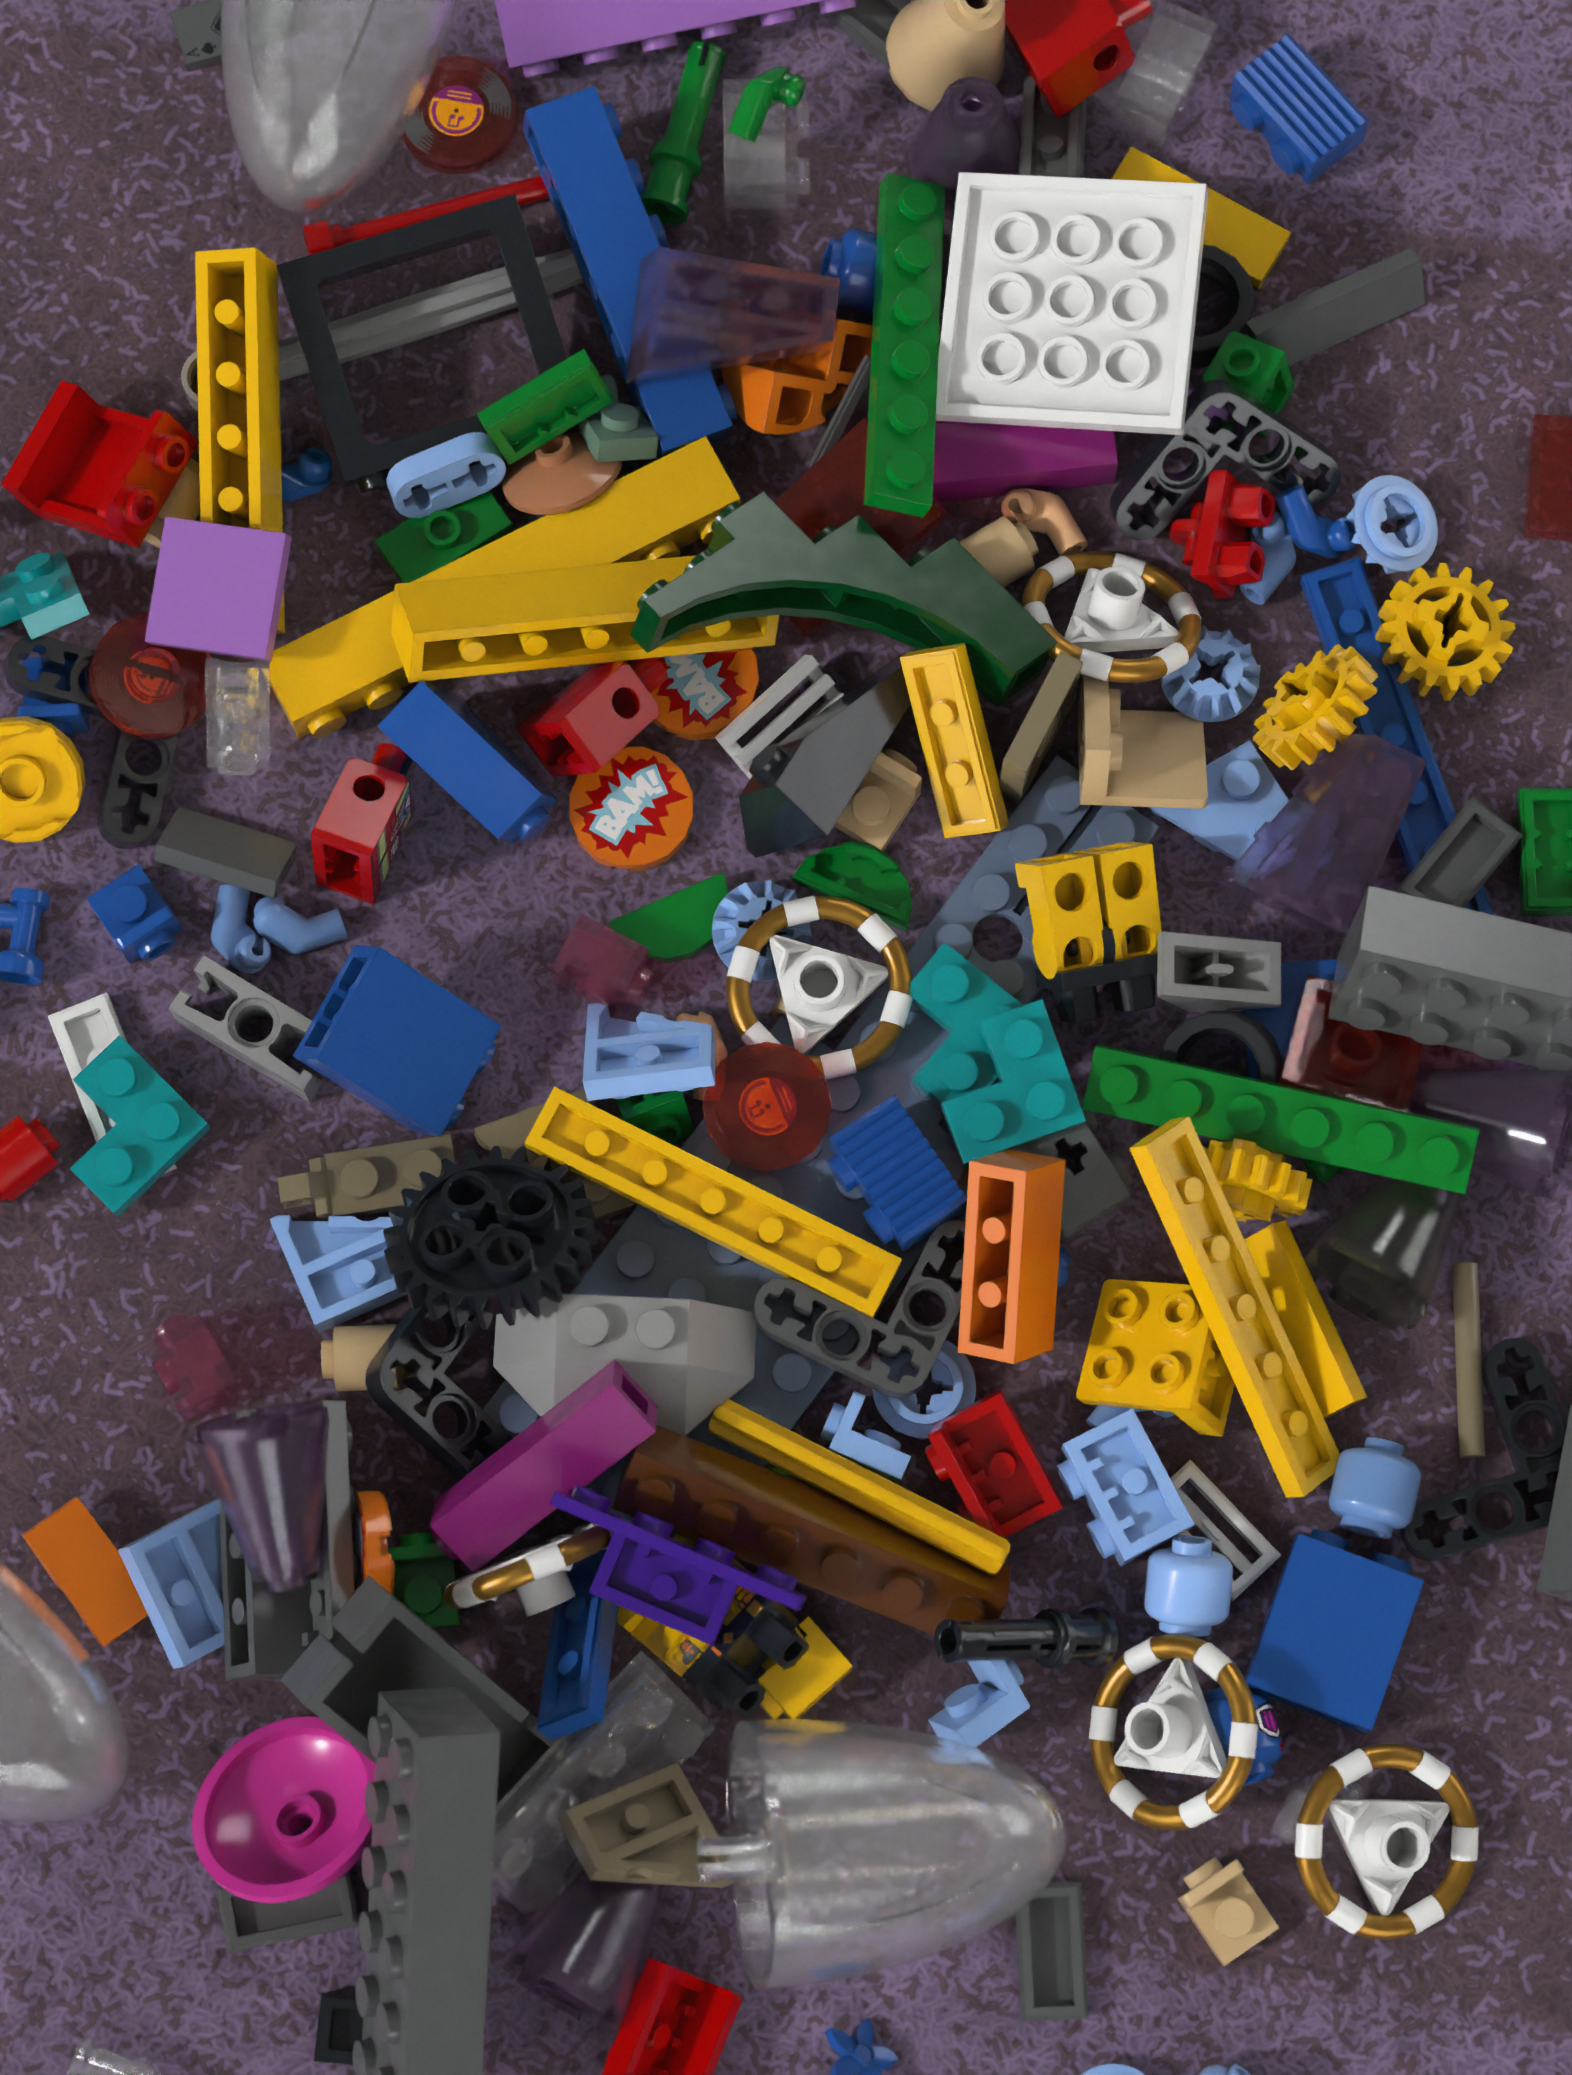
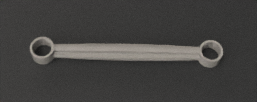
M571 249L536 258L547 296L584 283ZM501 267L392 301L327 324L339 362L342 364L516 308L517 304L506 269ZM297 334L279 341L280 381L309 373ZM195 351L183 365L181 381L189 403L198 411V395L192 391V382L197 374V351Z

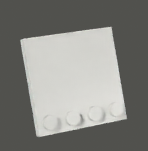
M959 172L938 356L936 421L1184 435L1209 195L1207 184Z

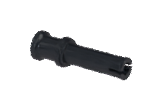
M1091 1607L1084 1609L1079 1614L1068 1615L1061 1609L1049 1608L1042 1610L1032 1619L942 1620L937 1625L934 1633V1648L937 1656L940 1659H945V1663L1034 1659L1041 1666L1049 1669L1064 1667L1070 1661H1081L1089 1667H1101L1113 1660L1117 1651L1119 1636L1113 1616L1105 1609ZM1091 1644L1099 1645L1097 1648H1091Z

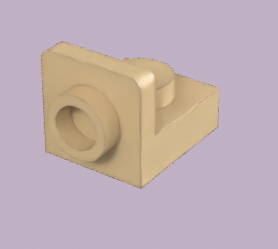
M885 749L883 753L880 752L834 827L860 843L874 846L883 852L921 794L922 778L916 774V765L907 757L892 749Z
M1215 1856L1183 1878L1190 1890L1177 1899L1222 1966H1225L1278 1930L1279 1926L1243 1875L1244 1868L1240 1862L1235 1859L1223 1867Z

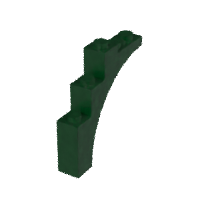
M764 492L744 505L734 502L723 509L711 525L714 533L708 548L699 553L687 565L682 575L670 583L665 579L659 580L643 593L637 603L640 611L630 634L648 653L686 632L727 620L784 615L825 618L870 629L918 650L965 643L976 690L996 707L1040 676L1050 658V650L1058 643L954 537L934 551L929 547L923 548L906 563L860 515H857L838 529L833 524L825 527L811 541Z

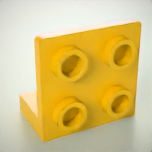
M1116 1279L1106 1280L1103 1283L1076 1392L1077 1399L1088 1405L1173 1412L1199 1435L1223 1437L1235 1383L1191 1285Z

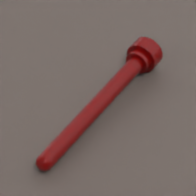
M539 175L341 228L339 222L328 225L326 220L303 225L302 231L308 253L312 255L514 193L516 194L519 206L549 199L550 197L542 177Z

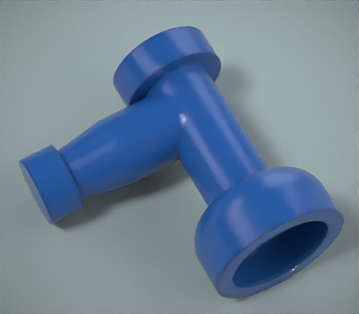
M15 888L12 892L11 904L0 903V928L12 929L9 950L0 952L1 981L34 986L42 984L44 963L34 954L41 912L49 909L51 896L48 893L31 888Z

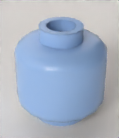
M1174 1536L1172 1538V1547L1161 1548L1149 1556L1144 1605L1148 1615L1159 1621V1630L1169 1634L1202 1637L1210 1635L1212 1626H1216L1228 1618L1233 1568L1226 1556L1211 1551L1212 1541L1210 1539L1198 1536Z

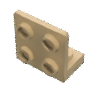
M1081 674L1077 711L1080 805L1205 808L1208 800L1203 721L1192 719L1181 712L1120 710V689H1109V681L1106 682Z

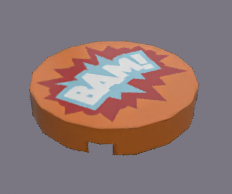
M752 648L657 657L665 667L668 679L650 693L660 707L659 715L652 722L660 728L663 727L668 732L675 733L677 737L688 740L715 738L756 699L759 689L757 657Z
M643 746L624 747L596 773L578 774L569 795L570 824L580 847L597 863L610 868L646 871L667 862L685 844L693 822V792L684 772L666 755Z
M380 1491L354 1492L356 1508L351 1520L352 1548L359 1564V1575L354 1591L370 1575L394 1596L395 1566L394 1560H391V1554H388L386 1536H390L389 1531H392L387 1501L384 1494H381Z

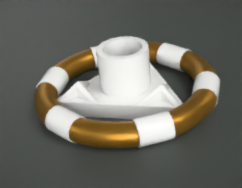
M1100 551L1078 552L1060 556L1037 569L1023 592L1022 607L1058 642L1050 650L1049 656L1056 660L1060 651L1083 662L1080 674L1102 681L1137 683L1164 678L1186 665L1200 643L1201 616L1191 595L1179 582L1163 570L1144 560L1131 556ZM1086 575L1065 637H1063L1054 628L1045 607L1046 596L1051 589L1070 578ZM1146 588L1153 591L1168 604L1179 631L1161 615L1142 603ZM1164 648L1151 657L1141 659H1115L1100 653Z
M813 895L783 902V904L766 912L748 928L737 946H735L726 975L728 1008L741 1040L752 1051L773 1047L785 1049L798 1055L810 1068L797 1060L805 1069L796 1063L794 1064L803 1073L791 1065L789 1066L798 1072L799 1075L789 1068L787 1069L796 1077L805 1079L829 1080L857 1073V1071L874 1063L887 1052L905 1027L913 998L910 996V982L913 980L911 966L898 936L876 913L857 903L837 897ZM820 919L839 921L857 929L881 954L886 967L776 934L786 927ZM768 941L795 1052L783 1047L758 1021L751 1003L750 984L760 951ZM889 977V992L880 1023L868 1038L852 1049L820 1056L806 1055Z
M592 1522L582 1524L575 1529L505 1556L503 1559L485 1566L474 1573L453 1581L444 1591V1602L453 1609L468 1608L488 1600L496 1601L499 1595L516 1589L527 1616L545 1611L576 1596L566 1571H571L574 1563L607 1549L614 1532Z
M1168 1634L1150 1637L1130 1648L1110 1668L1099 1687L1092 1706L1089 1731L1090 1749L1100 1783L1110 1800L1132 1820L1152 1828L1172 1831L1195 1828L1220 1815L1240 1792L1255 1759L1258 1725L1251 1691L1235 1662L1210 1642L1208 1643L1189 1635ZM1165 1659H1174L1148 1702L1140 1703L1127 1716L1125 1739L1117 1753H1115L1117 1707L1125 1689L1136 1675ZM1191 1662H1194L1219 1683L1228 1700L1232 1716L1228 1760L1226 1759ZM1120 1766L1218 1779L1209 1790L1180 1805H1162L1152 1802L1129 1782L1121 1771Z
M1376 1744L1357 1748L1333 1762L1315 1781L1303 1802L1298 1821L1296 1822L1295 1856L1304 1887L1326 1918L1351 1934L1371 1939H1398L1419 1934L1444 1919L1458 1903L1471 1880L1478 1859L1479 1827L1474 1807L1467 1791L1447 1765L1423 1749L1420 1750L1403 1744ZM1395 1768L1410 1772L1437 1790L1444 1802L1436 1800L1335 1798V1796L1342 1788L1367 1775L1372 1770ZM1326 1813L1374 1911L1378 1914L1368 1913L1337 1893L1329 1882L1321 1861L1323 1820ZM1448 1813H1450L1453 1824L1451 1862L1442 1882L1431 1895L1401 1913L1390 1914L1412 1875L1422 1868L1427 1861L1430 1844Z

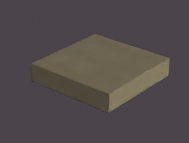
M1061 651L1003 759L999 782L1002 796L1016 805H1020L1076 699L1083 662Z

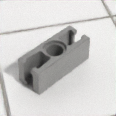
M203 955L194 969L200 980L197 988L208 995L213 986L216 985L236 1001L227 1010L225 1018L222 1021H217L193 1009L190 1004L193 996L182 989L169 1007L176 1022L306 1101L311 1102L323 1081L304 1069L301 1074L297 1073L279 1060L278 1057L286 1049L290 1038L296 1037L302 1040L312 1020ZM256 1017H266L273 1021L272 1031L266 1039L252 1043L241 1038L242 1029L249 1020Z

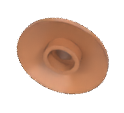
M573 428L563 432L511 465L508 464L502 480V489L509 504L521 512L533 515L559 514L581 507L605 492L619 475L622 461L597 463L579 435L578 428Z

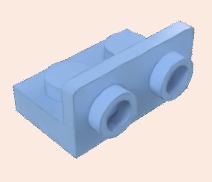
M1133 1408L1063 1443L1060 1454L1064 1462L1056 1465V1470L1073 1501L1082 1496L1084 1497L1095 1520L1087 1523L1086 1526L1096 1548L1104 1559L1114 1554L1120 1567H1123L1132 1562L1135 1557L1194 1527L1195 1524Z

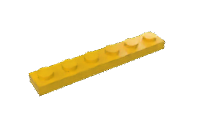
M555 1086L524 1142L526 1149L540 1156H548L550 1161L560 1166L566 1164L570 1171L785 1278L796 1280L872 1318L875 1317L902 1263L901 1258Z
M1190 1117L1171 1119L1130 1147V1152L1286 1498L1305 1497L1335 1473L1340 1453Z

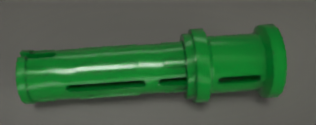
M702 41L693 42L689 45L688 57L663 141L656 143L651 148L648 157L649 164L652 166L645 193L639 195L648 216L656 214L660 222L670 225H681L688 218L690 209L686 204L690 185L692 179L699 177L703 166L701 155L697 150L722 65H724L727 57L720 47L710 43L706 61L703 65L705 57L702 56L705 42Z

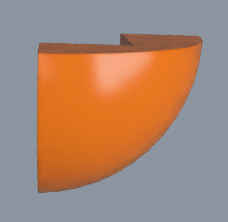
M723 296L719 321V358L724 384L732 396L739 417L755 431L774 435L802 432L826 422L824 414L841 401L865 355L871 357L873 325Z

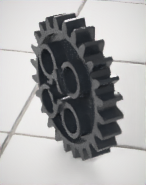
M494 1146L488 1160L479 1161L472 1149L467 1150L465 1165L459 1167L447 1158L442 1159L444 1174L436 1177L422 1171L419 1174L423 1187L422 1191L404 1188L401 1194L405 1207L390 1208L389 1215L393 1226L383 1230L387 1245L384 1254L398 1293L407 1292L410 1306L413 1309L426 1304L430 1319L433 1321L438 1320L450 1311L454 1327L460 1328L470 1315H477L481 1329H487L493 1315L502 1314L506 1323L512 1326L515 1325L517 1309L524 1307L529 1313L537 1317L541 1315L539 1299L546 1297L558 1303L562 1302L563 1296L560 1283L579 1285L581 1283L578 1266L592 1264L593 1259L590 1246L597 1244L598 1240L594 1226L596 1220L591 1199H587L582 1180L572 1181L570 1169L566 1164L553 1170L550 1158L545 1155H541L530 1164L524 1147H520L511 1159H503L500 1147Z

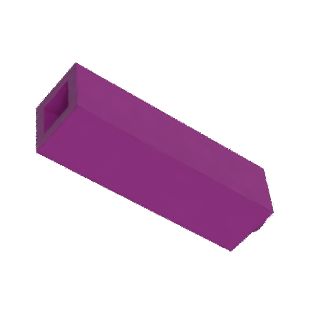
M966 422L936 424L932 503L1005 496L1014 489L1028 488L1038 491H1051L1114 484L1118 467L1114 431Z
M614 1359L435 1499L430 1523L432 1528L431 1534L435 1543L447 1557L452 1560L460 1558L473 1573L557 1509V1507L550 1505L555 1491H563L571 1495L575 1484L583 1487L587 1486L655 1433L658 1406Z

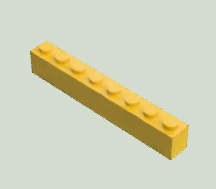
M705 436L614 481L600 496L581 507L559 514L545 515L412 582L679 557L681 553L680 548L700 538L703 543H710L714 533L711 529L714 519L728 505L734 502L741 504V499ZM394 591L274 650L272 662L260 660L264 673L298 739L310 733L314 738L327 736L340 729L346 723V715L366 705L370 710L383 708L396 701L402 695L401 688L410 684L391 634Z

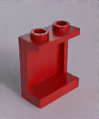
M61 380L1 486L33 514L43 519L139 548L199 442L168 412L157 409L153 412L150 419L105 407L99 405L79 385Z

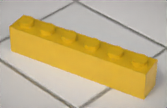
M256 247L196 251L200 521L283 533L277 264ZM284 590L276 634H285Z
M694 555L395 584L391 634L408 682L410 683L420 682L421 680L429 681L773 646L776 641L780 615L727 620L686 632L647 653L630 636L640 611L637 607L638 600L657 581L665 579L670 583L682 575L687 565L697 556Z

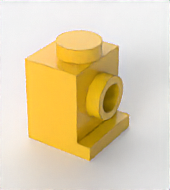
M809 1616L799 1624L798 1630L809 1644L808 1651L793 1667L785 1670L769 1656L761 1664L766 1673L758 1679V1683L766 1689L764 1700L759 1705L774 1721L784 1713L794 1724L852 1671V1664Z

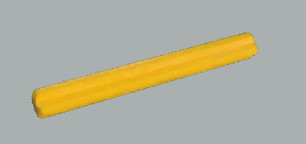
M726 1399L721 1406H717L712 1414L708 1427L711 1434L988 1575H996L1002 1568L1010 1551L1011 1544L1008 1540L730 1399Z

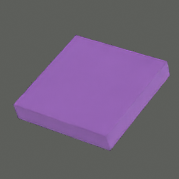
M165 517L145 642L152 645L272 662L292 537L286 533Z

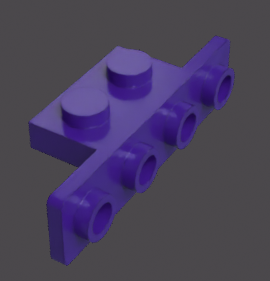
M575 1484L571 1495L563 1491H555L552 1496L550 1505L614 1532L589 1593L707 1644H715L739 1586L798 1611L802 1609L807 1598L806 1595L794 1591L798 1581L796 1577L762 1563L757 1574L732 1564L736 1554L733 1550L702 1537L698 1538L695 1547L689 1546L670 1537L674 1528L672 1524L637 1510L633 1521L608 1511L612 1499L591 1489Z

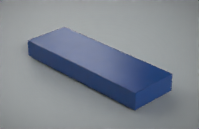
M607 1549L574 1563L571 1571H566L576 1596L554 1606L537 1722V1730L551 1741L601 1722L604 1719L618 1605L589 1593V1590Z

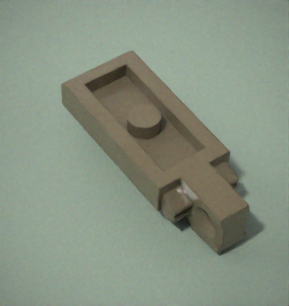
M447 1134L441 1135V1137L435 1136L346 1150L310 1159V1172L277 1178L280 1202L284 1209L315 1204L317 1218L329 1216L359 1217L389 1212L390 1208L405 1207L401 1191L404 1188L422 1191L423 1187L419 1176L422 1171L439 1177L444 1174L442 1159L447 1158L456 1165L452 1136Z

